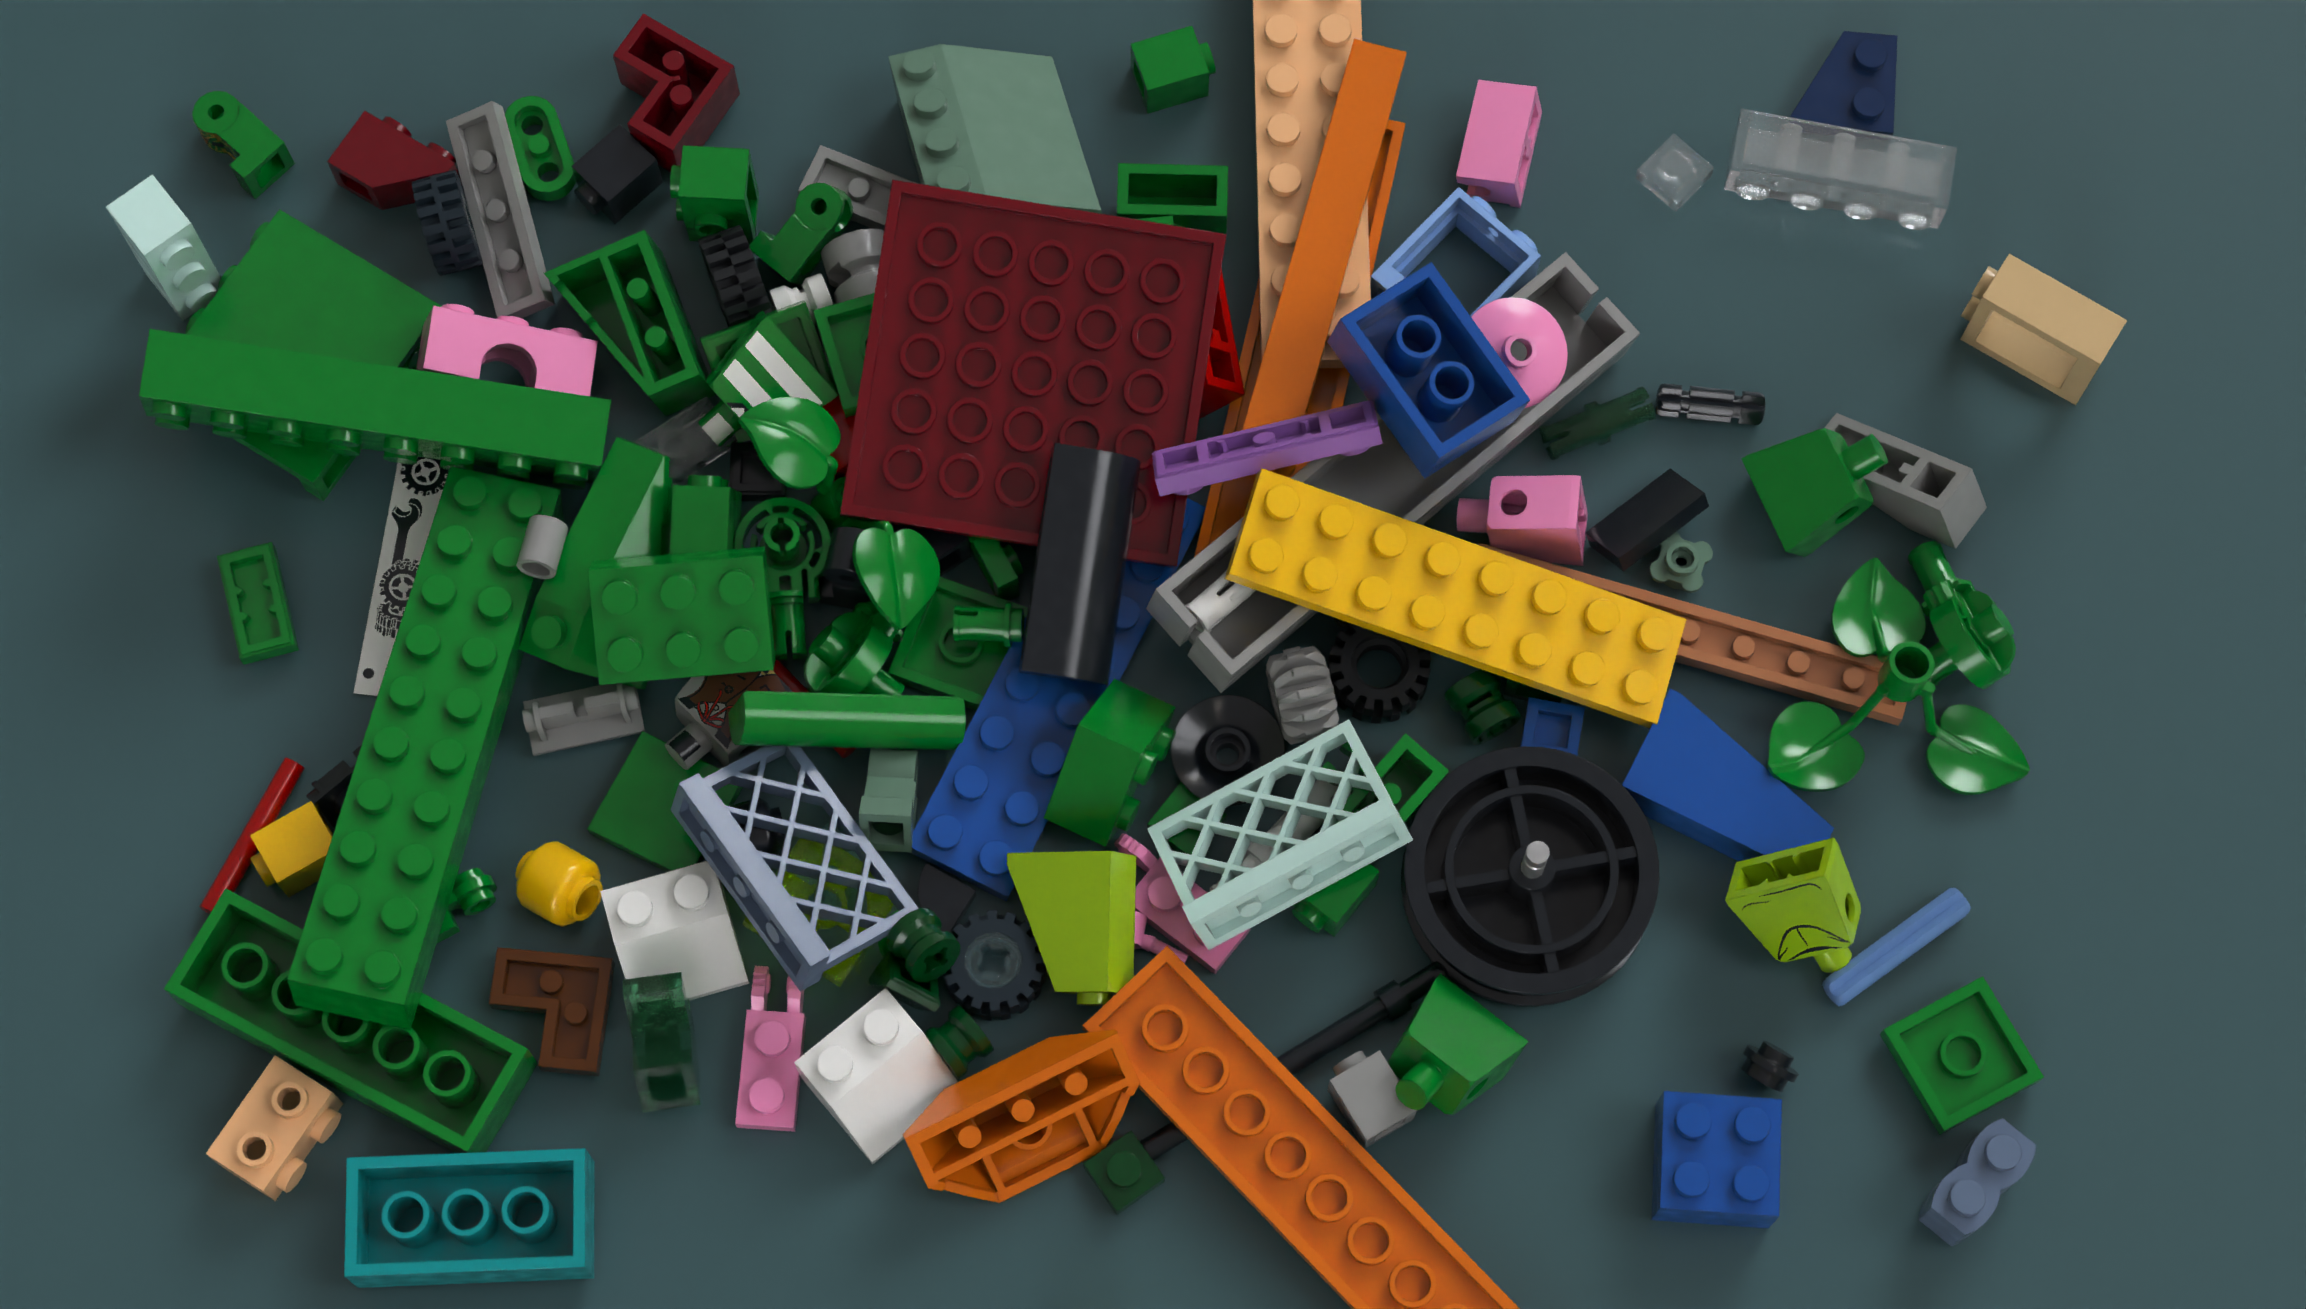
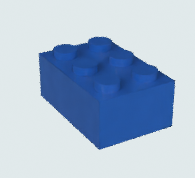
M1432 262L1342 317L1327 341L1367 399L1373 401L1375 410L1424 479L1513 423L1530 401L1527 394Z

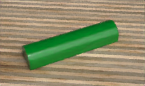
M745 691L728 712L732 742L735 745L956 750L958 745L963 742L966 726L964 698L954 696Z

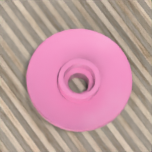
M1510 297L1492 301L1479 308L1471 316L1529 397L1530 401L1525 408L1542 402L1556 390L1565 374L1568 351L1565 336L1560 325L1545 308L1526 299ZM1514 341H1519L1526 347L1527 355L1523 361L1516 360L1511 354L1510 349Z

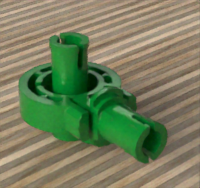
M772 498L757 504L742 518L735 534V549L744 548L750 529L760 519L764 518L757 524L756 532L763 534L759 547L765 546L775 660L787 661L786 639L788 637L792 639L793 660H800L808 657L802 576L806 575L808 577L809 604L819 602V581L823 577V570L831 541L830 534L824 519L810 505L793 498ZM796 514L808 520L815 527L821 538L822 547L815 549V539L811 530L807 532V542L809 543L807 554V544L800 531L804 532L807 529V523L796 516ZM752 534L750 547H757V535ZM819 558L817 564L811 567L814 559Z
M1929 541L1915 547L1909 553L1907 560L1913 566L1925 590L1923 595L1924 602L1921 604V608L1924 614L1930 617L1933 629L1939 639V642L1928 648L1935 662L1934 672L1928 681L1936 686L1941 680L1959 669L1975 686L1981 689L1988 688L2011 672L2010 665L2015 657L2016 645L2012 636L2014 631L2009 620L1989 595L1975 591L1971 581L1956 578L1943 553L1941 544H1938L1937 541Z
M859 602L855 605L852 612L837 616L829 626L818 634L809 647V656L804 664V678L807 684V691L810 693L902 695L905 688L904 684L895 680L881 667L892 649L893 642H898L903 637V631L894 629L872 602Z

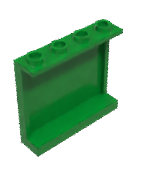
M279 209L270 222H264L258 227L251 239L248 252L238 265H232L225 271L219 281L218 292L206 308H200L192 315L186 326L185 334L416 370L423 324L433 305L441 307V305ZM247 431L245 439L233 438L297 477L306 491L322 501L327 498L356 458V456L341 455L327 451L326 442L304 440L303 447H288L271 443L269 441L270 434Z

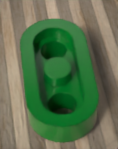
M526 96L517 99L507 108L505 117L523 184L526 190L539 200L555 201L570 193L576 183V179L571 167L574 161L557 112L549 101L538 96ZM531 125L542 126V130L535 135L525 133V130ZM548 171L559 173L558 177L553 181L546 182L541 180L542 175Z

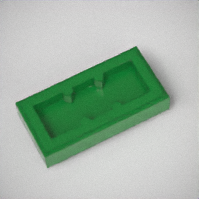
M268 542L218 555L217 560L241 662L245 665L299 651L274 544Z

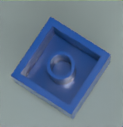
M1663 1091L1655 1105L1651 1220L1769 1229L1779 1217L1782 1099Z

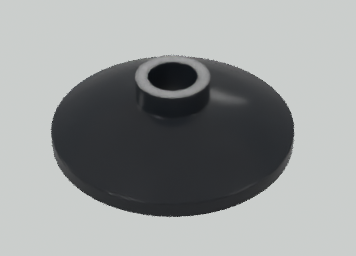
M1236 695L1214 696L1195 704L1179 720L1175 728L1176 735L1171 743V759L1175 773L1184 787L1199 799L1212 794L1285 754L1284 738L1274 717L1260 704ZM1230 748L1237 753L1238 759L1232 764H1223L1217 759V753L1221 749ZM1237 801L1230 806L1242 805L1246 802Z

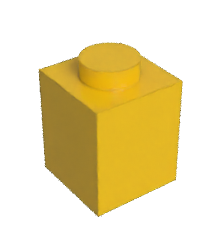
M310 801L251 834L250 837L259 853L250 858L265 885L269 887L277 883L289 898L319 881L333 833L313 802Z

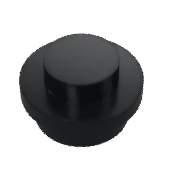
M1763 1041L1759 1049L1747 1045L1743 1052L1747 1058L1741 1069L1752 1078L1776 1091L1782 1092L1787 1082H1795L1799 1075L1790 1067L1794 1057L1767 1041Z

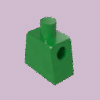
M1827 428L1815 430L1741 458L1785 551L1802 557L1813 553L1871 507L1874 502L1873 496L1863 477L1888 463L1883 447L1873 434L1848 447L1840 433Z
M1439 974L1414 1012L1388 1060V1064L1394 1074L1401 1079L1395 1088L1396 1095L1410 1109L1420 1110L1430 1102L1443 1113L1454 1115L1500 1082L1529 1041L1442 974Z

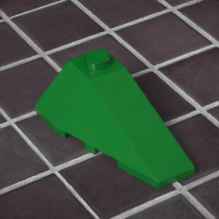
M616 437L566 536L555 577L544 580L535 598L519 650L564 669L598 678L588 569L591 563L596 560L661 555L662 529L667 525L669 456L624 438ZM648 681L622 684L631 687L635 686L638 689H646Z

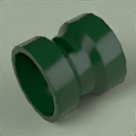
M1482 669L1456 682L1444 694L1452 711L1461 713L1465 720L1464 731L1473 745L1492 740L1509 730L1521 719V714L1513 701L1504 699L1500 692L1502 682L1499 677Z

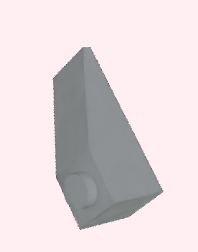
M1836 413L1825 426L1829 430L1840 433L1848 447L1870 434L1877 438L1886 453L1888 463L1863 478L1873 496V505L1908 529L1956 549L1986 510L1987 506L1972 468L1839 413Z

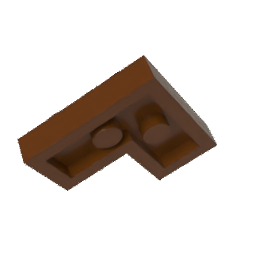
M497 947L489 1005L492 1009L546 1014L538 1064L541 1071L599 1077L615 962L612 958Z

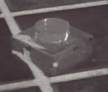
M1673 133L1638 168L1635 178L1676 212L1712 176L1714 167Z

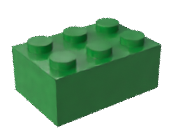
M765 546L596 560L591 563L588 569L599 685L774 670L776 658Z

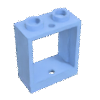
M1458 187L1371 275V299L1405 279L1455 227L1511 273L1470 316L1479 308L1492 301L1510 298L1535 278L1541 255L1538 253L1534 242L1526 234L1519 230L1511 231L1496 218L1493 208L1484 199L1475 195L1470 197Z

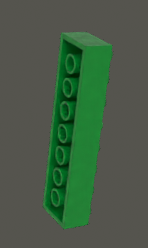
M149 329L139 398L146 416L155 417L154 424L164 428L189 430L190 422L212 425L213 434L229 438L245 439L247 431L270 434L269 441L271 443L288 447H303L304 440L326 442L327 451L341 455L359 456L361 448L384 451L383 459L395 463L417 464L418 457L440 460V468L449 470L450 466L473 471L474 465L497 468L496 476L519 481H529L530 474L553 477L552 485L576 490L585 489L586 482L594 483L602 467L611 400L156 329Z

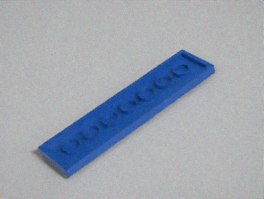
M1187 498L1177 567L1169 568L1126 561L1108 686L1114 679L1120 681L1153 617L1146 607L1155 589L1177 571L1203 520L1206 507ZM1012 642V647H1009L965 731L963 742L955 750L913 831L912 854L1004 901H1007L1015 886L1007 866V853H1027L1033 851L1048 822L1047 819H1044V815L1077 726L1108 687L1106 685L1019 673L1023 642Z

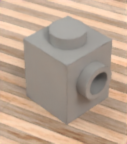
M1380 1050L1367 1058L1363 1051H1358L1332 1068L1336 1076L1329 1080L1327 1090L1364 1149L1414 1120L1417 1110L1406 1107L1398 1099L1395 1088L1399 1080Z

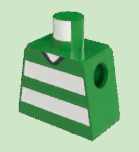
M761 311L707 377V384L721 401L697 423L721 447L742 428L738 422L739 417L762 402L781 397H799L813 401L823 407L835 399L838 394L771 319Z

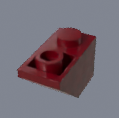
M366 111L362 113L327 161L338 185L381 210L415 203L412 189L413 181L456 170L459 175L455 165L456 159L446 149L433 142L425 146L411 138L412 134L397 120L388 116L380 120Z

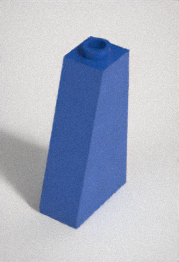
M1671 688L1664 700L1658 724H1652L1622 784L1637 802L1646 817L1737 861L1830 838L1834 829L1833 826L1784 783L1774 778L1768 769L1686 697Z

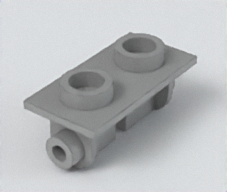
M622 683L605 684L523 701V721L526 732H529L533 756L634 735L642 731L645 732L638 692L635 686L631 687Z

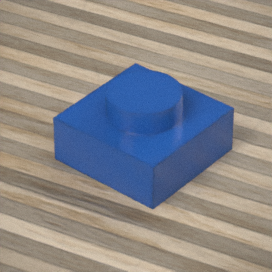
M1529 697L1520 747L1551 748L1577 756L1585 707Z

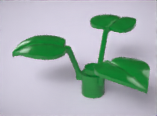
M799 397L770 399L742 414L738 422L749 435L760 460L774 478L794 489H807L816 486L819 493L813 497L810 506L824 519L829 533H833V530L837 527H853L863 530L855 539L852 554L858 578L870 600L887 622L897 631L906 627L930 600L939 584L940 565L937 555L928 541L912 529H902L894 533L893 526L889 521L863 520L840 516L846 476L834 481L838 462L830 454L838 447L841 434L833 417L819 404Z
M1877 557L1863 564L1847 580L1837 596L1831 614V627L1836 641L1848 654L1855 657H1867L1877 653L1878 660L1884 663L1877 677L1879 686L1843 725H1841L1839 717L1830 707L1818 702L1803 701L1787 707L1779 714L1769 734L1767 769L1771 775L1785 785L1802 791L1824 792L1844 786L1856 776L1865 759L1863 747L1849 733L1864 720L1883 698L1887 697L1897 702H1908L1920 695L1922 697L1926 731L1936 737L1927 747L1925 754L1926 762L1931 773L1939 783L1959 794L1977 795L2023 779L2029 773L2030 768L2021 748L2009 732L1985 711L1966 704H1955L1949 706L1943 712L1939 720V726L1937 725L1932 697L1936 687L1928 681L1934 672L1935 662L1931 652L1919 643L1926 629L1923 609L1913 594L1888 572Z

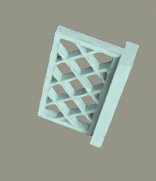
M1349 719L1147 828L1184 905L1182 908L1191 926L1208 950L1413 841L1408 828L1396 809ZM1346 742L1349 743L1353 752L1344 772L1321 767L1328 752ZM1360 767L1362 768L1366 777L1357 775ZM1287 774L1303 776L1293 800L1270 795L1276 780ZM1316 779L1339 784L1330 807L1306 803ZM1352 787L1374 791L1378 798L1377 802L1356 813L1343 810ZM1237 801L1252 804L1242 827L1220 823L1226 807ZM1265 807L1288 811L1279 835L1256 830ZM1301 814L1325 819L1320 832L1304 841L1292 838ZM1187 828L1201 831L1191 855L1172 851L1167 842V839ZM1214 834L1237 839L1227 863L1205 858ZM1250 842L1272 846L1271 855L1264 863L1254 868L1241 866ZM1179 865L1186 866L1184 873H1182ZM1200 869L1222 874L1217 888L1197 899L1194 898L1191 889Z

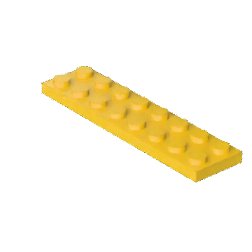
M1263 468L1256 475L1224 578L1647 728H1651L1653 723L1658 724L1686 623L1685 618Z

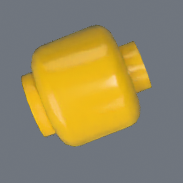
M558 841L545 843L537 849L527 852L517 865L515 873L517 879L516 895L520 904L557 926L562 927L587 919L596 910L601 901L600 891H603V885L600 882L601 874L597 864Z

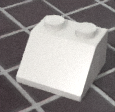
M707 861L600 891L614 945L637 1016L749 984L721 880Z
M886 988L794 1062L801 1079L872 1164L877 1162L904 1139L902 1134L945 1088L958 1082L923 1031Z

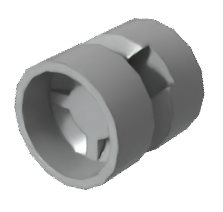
M869 228L845 233L826 244L820 252L829 284L837 288L834 292L836 304L875 293L884 236L882 229Z

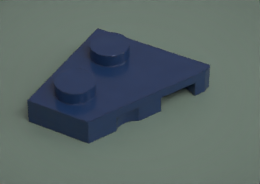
M1844 31L1791 114L1787 123L1786 133L1890 142L1894 133L1898 36Z

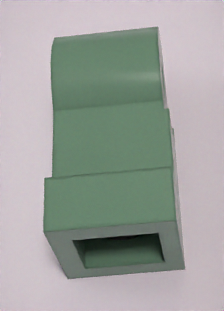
M871 748L864 796L861 797L859 809V828L876 851L912 853L913 831L915 829L918 804L916 796L919 768L918 750ZM875 822L903 823V830L894 835H884L877 832L873 824Z

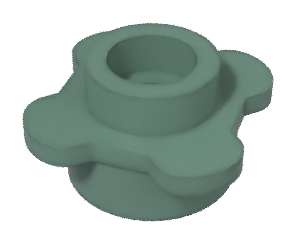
M1675 532L1659 544L1661 551L1658 560L1650 565V576L1654 581L1664 583L1670 588L1683 589L1687 593L1697 592L1704 583L1701 573L1704 565L1712 559V548L1705 541L1693 543L1684 540L1679 533ZM1684 558L1686 565H1677L1676 559Z

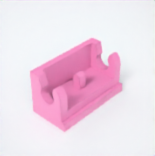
M1478 80L1456 172L1457 183L1468 185L1467 194L1470 197L1475 195L1488 202L1509 204L1510 207L1521 208L1542 116V108L1536 86Z

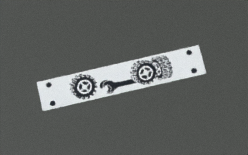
M418 457L417 464H397L354 694L378 695L449 470L440 468V460Z

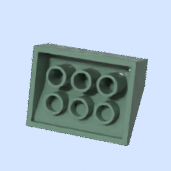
M938 44L888 56L897 103L921 184L1102 214L1051 56Z

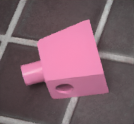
M1496 476L1491 480L1489 499L1459 498L1457 531L1487 533L1490 546L1545 562L1583 566L1588 512L1581 476Z

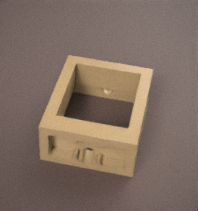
M2008 254L1998 271L1988 266L1975 287L1972 297L1961 315L1969 323L1960 340L2076 406L2127 320L2015 256Z

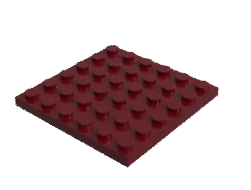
M892 180L840 516L863 520L889 521L895 525L1037 547L1051 448L1054 443L1118 453L1141 461L1126 561L1176 568L1188 495H1176L1173 493L1159 496L1154 475L1152 453L1157 450L1196 441L1227 234Z

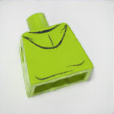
M1835 838L1735 863L1725 901L1776 960L1785 963L1813 956L1820 969L1826 973L1838 971L1849 963L1852 953L1848 947L1854 943L1861 906Z

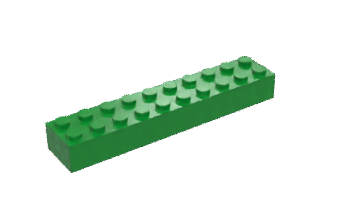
M450 466L287 978L295 1005L411 1030L523 659L524 651L519 650V646L535 598L545 580L524 574L517 568L516 564L531 516L548 515L564 522L560 489Z

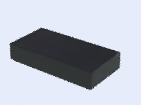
M1670 468L1585 532L1589 545L1622 571H1625L1707 509L1709 504L1703 491Z

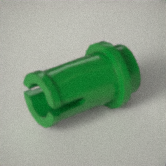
M1006 602L1005 608L962 607L961 605H955V614L953 615V638L955 642L998 641L1004 642L1005 647H1012V642H1023L1024 608H1013L1012 602Z

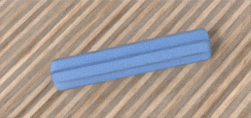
M1957 888L1947 889L1851 959L1845 967L1826 977L1822 983L1825 993L1837 1006L1845 1005L1963 919L1970 912L1969 902Z

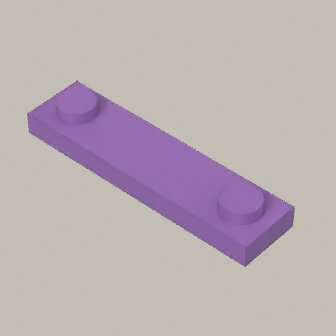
M1368 400L1157 450L1152 453L1159 496L1173 493L1176 495H1189L1199 491L1203 486L1257 474L1261 468L1270 471L1338 454L1354 456L1367 451L1372 446L1383 444L1374 403Z

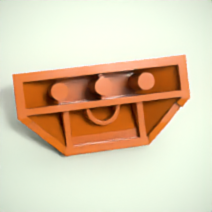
M1115 1029L1048 1037L945 1088L902 1135L928 1189L946 1190L967 1197L1001 1203L1095 1156L1105 1149L1124 1114L1130 1096H1134L1140 1081Z

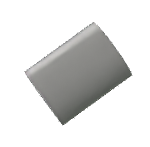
M531 516L516 564L517 568L524 574L534 578L550 579L555 577L567 536L568 526L563 521L552 516Z

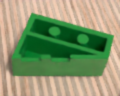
M645 230L544 273L665 416L716 395L706 382L709 374L663 252Z

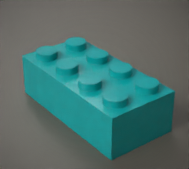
M586 1148L347 1158L344 1277L357 1288L594 1278L595 1161Z

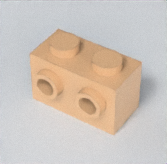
M275 1055L210 1146L206 1155L227 1171L276 1201L282 1191L288 1193L299 1183L307 1168V1163L304 1160L318 1141L322 1144L333 1134L341 1119V1114L338 1111L343 1103L332 1091Z

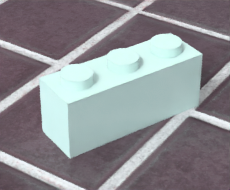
M152 174L107 205L106 208L145 274L182 321H184L200 308L207 307L218 292L221 276L191 222Z

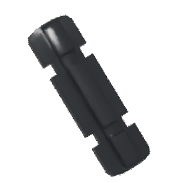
M1664 383L1657 390L1655 407L1656 413L1660 416L1678 418L1679 413H1686V419L1731 423V418H1738L1739 424L1759 425L1764 418L1766 403L1765 396L1760 392L1742 391V396H1737L1734 390L1690 386V390L1685 391L1682 390V385Z

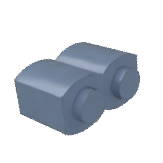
M2003 1118L1991 1123L1965 1147L1957 1160L1955 1169L1947 1174L1929 1192L1921 1206L1918 1220L1950 1246L1963 1242L1991 1217L1997 1207L2000 1195L2015 1184L2029 1169L2035 1156L2036 1144Z

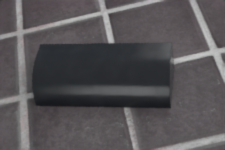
M1054 443L1051 448L1019 673L1108 686L1141 464L1140 460L1118 453Z

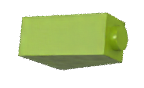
M1115 851L1007 853L1009 872L1055 992L1077 994V1005H1105L1112 998V995H1115L1134 977L1136 856Z

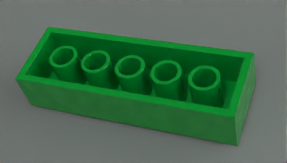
M225 889L164 990L184 1008L274 1056L276 1055L292 1066L455 1153L487 1152L538 1065L529 1049L424 993H421L411 1030L295 1005L287 978L303 929Z

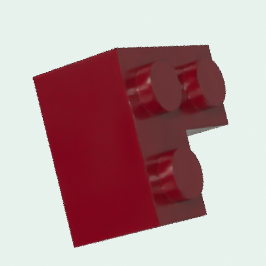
M644 13L613 54L620 83L646 98L627 123L630 134L657 159L659 166L671 172L672 165H681L683 145L703 146L740 95L734 65Z

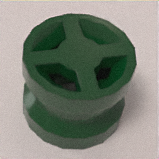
M919 908L900 918L890 930L886 942L889 950L895 957L906 960V970L913 980L917 982H929L946 973L956 962L961 949L958 940L953 934L941 930L942 923L940 918L929 908Z
M959 1005L948 1012V1021L939 1028L930 1027L924 1032L956 1079H960L967 1073L968 1064L976 1057L985 1058L994 1051V1047L981 1028Z

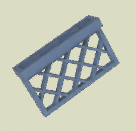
M764 746L705 778H702L697 773L679 783L671 812L800 992L819 982L824 971L887 937L892 927L900 918L911 911L919 909L801 747ZM785 755L798 773L796 785L763 778L765 765ZM757 769L756 776L748 774ZM804 782H805V784L808 786L809 789L803 788V783H804ZM728 784L752 789L748 811L724 805L715 791ZM764 792L792 799L788 821L755 813L759 793ZM799 802L822 806L830 817L828 830L796 823ZM738 823L745 824L744 831ZM752 826L785 834L781 856L758 851L750 841ZM836 826H837V828L840 830L841 833L835 832ZM792 836L825 844L821 865L788 858ZM832 846L855 851L863 862L861 874L857 875L828 868ZM771 868L777 869V875L773 873ZM869 871L875 879L868 877ZM790 872L818 879L813 901L790 896L782 885L784 873ZM825 881L857 889L853 911L821 903ZM865 891L888 896L898 912L885 919L861 913ZM804 914L810 915L809 921L804 916ZM818 917L850 924L848 940L829 950L815 931ZM858 927L866 928V930L857 934Z

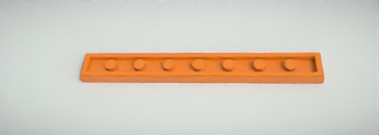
M1357 39L1353 41L1242 430L1304 416L1307 413L1406 61L1407 52Z

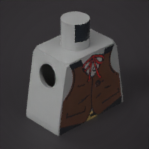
M772 670L691 677L675 698L676 716L685 728L665 744V747L671 757L685 770L692 767L708 752L726 767L764 747L735 745L732 742L728 712L745 691H793Z

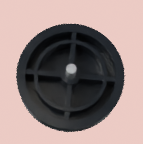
M1522 746L1500 749L1473 758L1460 765L1440 781L1424 800L1410 828L1413 841L1406 844L1403 855L1401 893L1403 907L1412 933L1432 963L1437 961L1449 979L1469 992L1487 1000L1514 1006L1537 1007L1570 1001L1587 994L1602 985L1623 967L1639 944L1653 914L1658 896L1660 877L1657 846L1649 823L1634 798L1613 776L1590 761L1574 754L1551 748Z

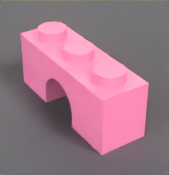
M445 304L441 307L433 305L423 324L416 370L479 379L483 364L499 361L517 369L522 375L526 387L590 396L598 341L583 338L582 333L570 328L559 327L545 330L531 327L526 320L515 316H499L494 319L475 315L471 308L459 304Z

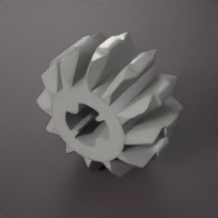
M1300 646L1282 650L1283 653L1269 656L1266 664L1267 686L1275 718L1283 738L1291 745L1300 742L1306 743L1338 725L1339 721L1338 705L1335 699L1330 672L1326 666L1325 657L1315 646L1301 649Z

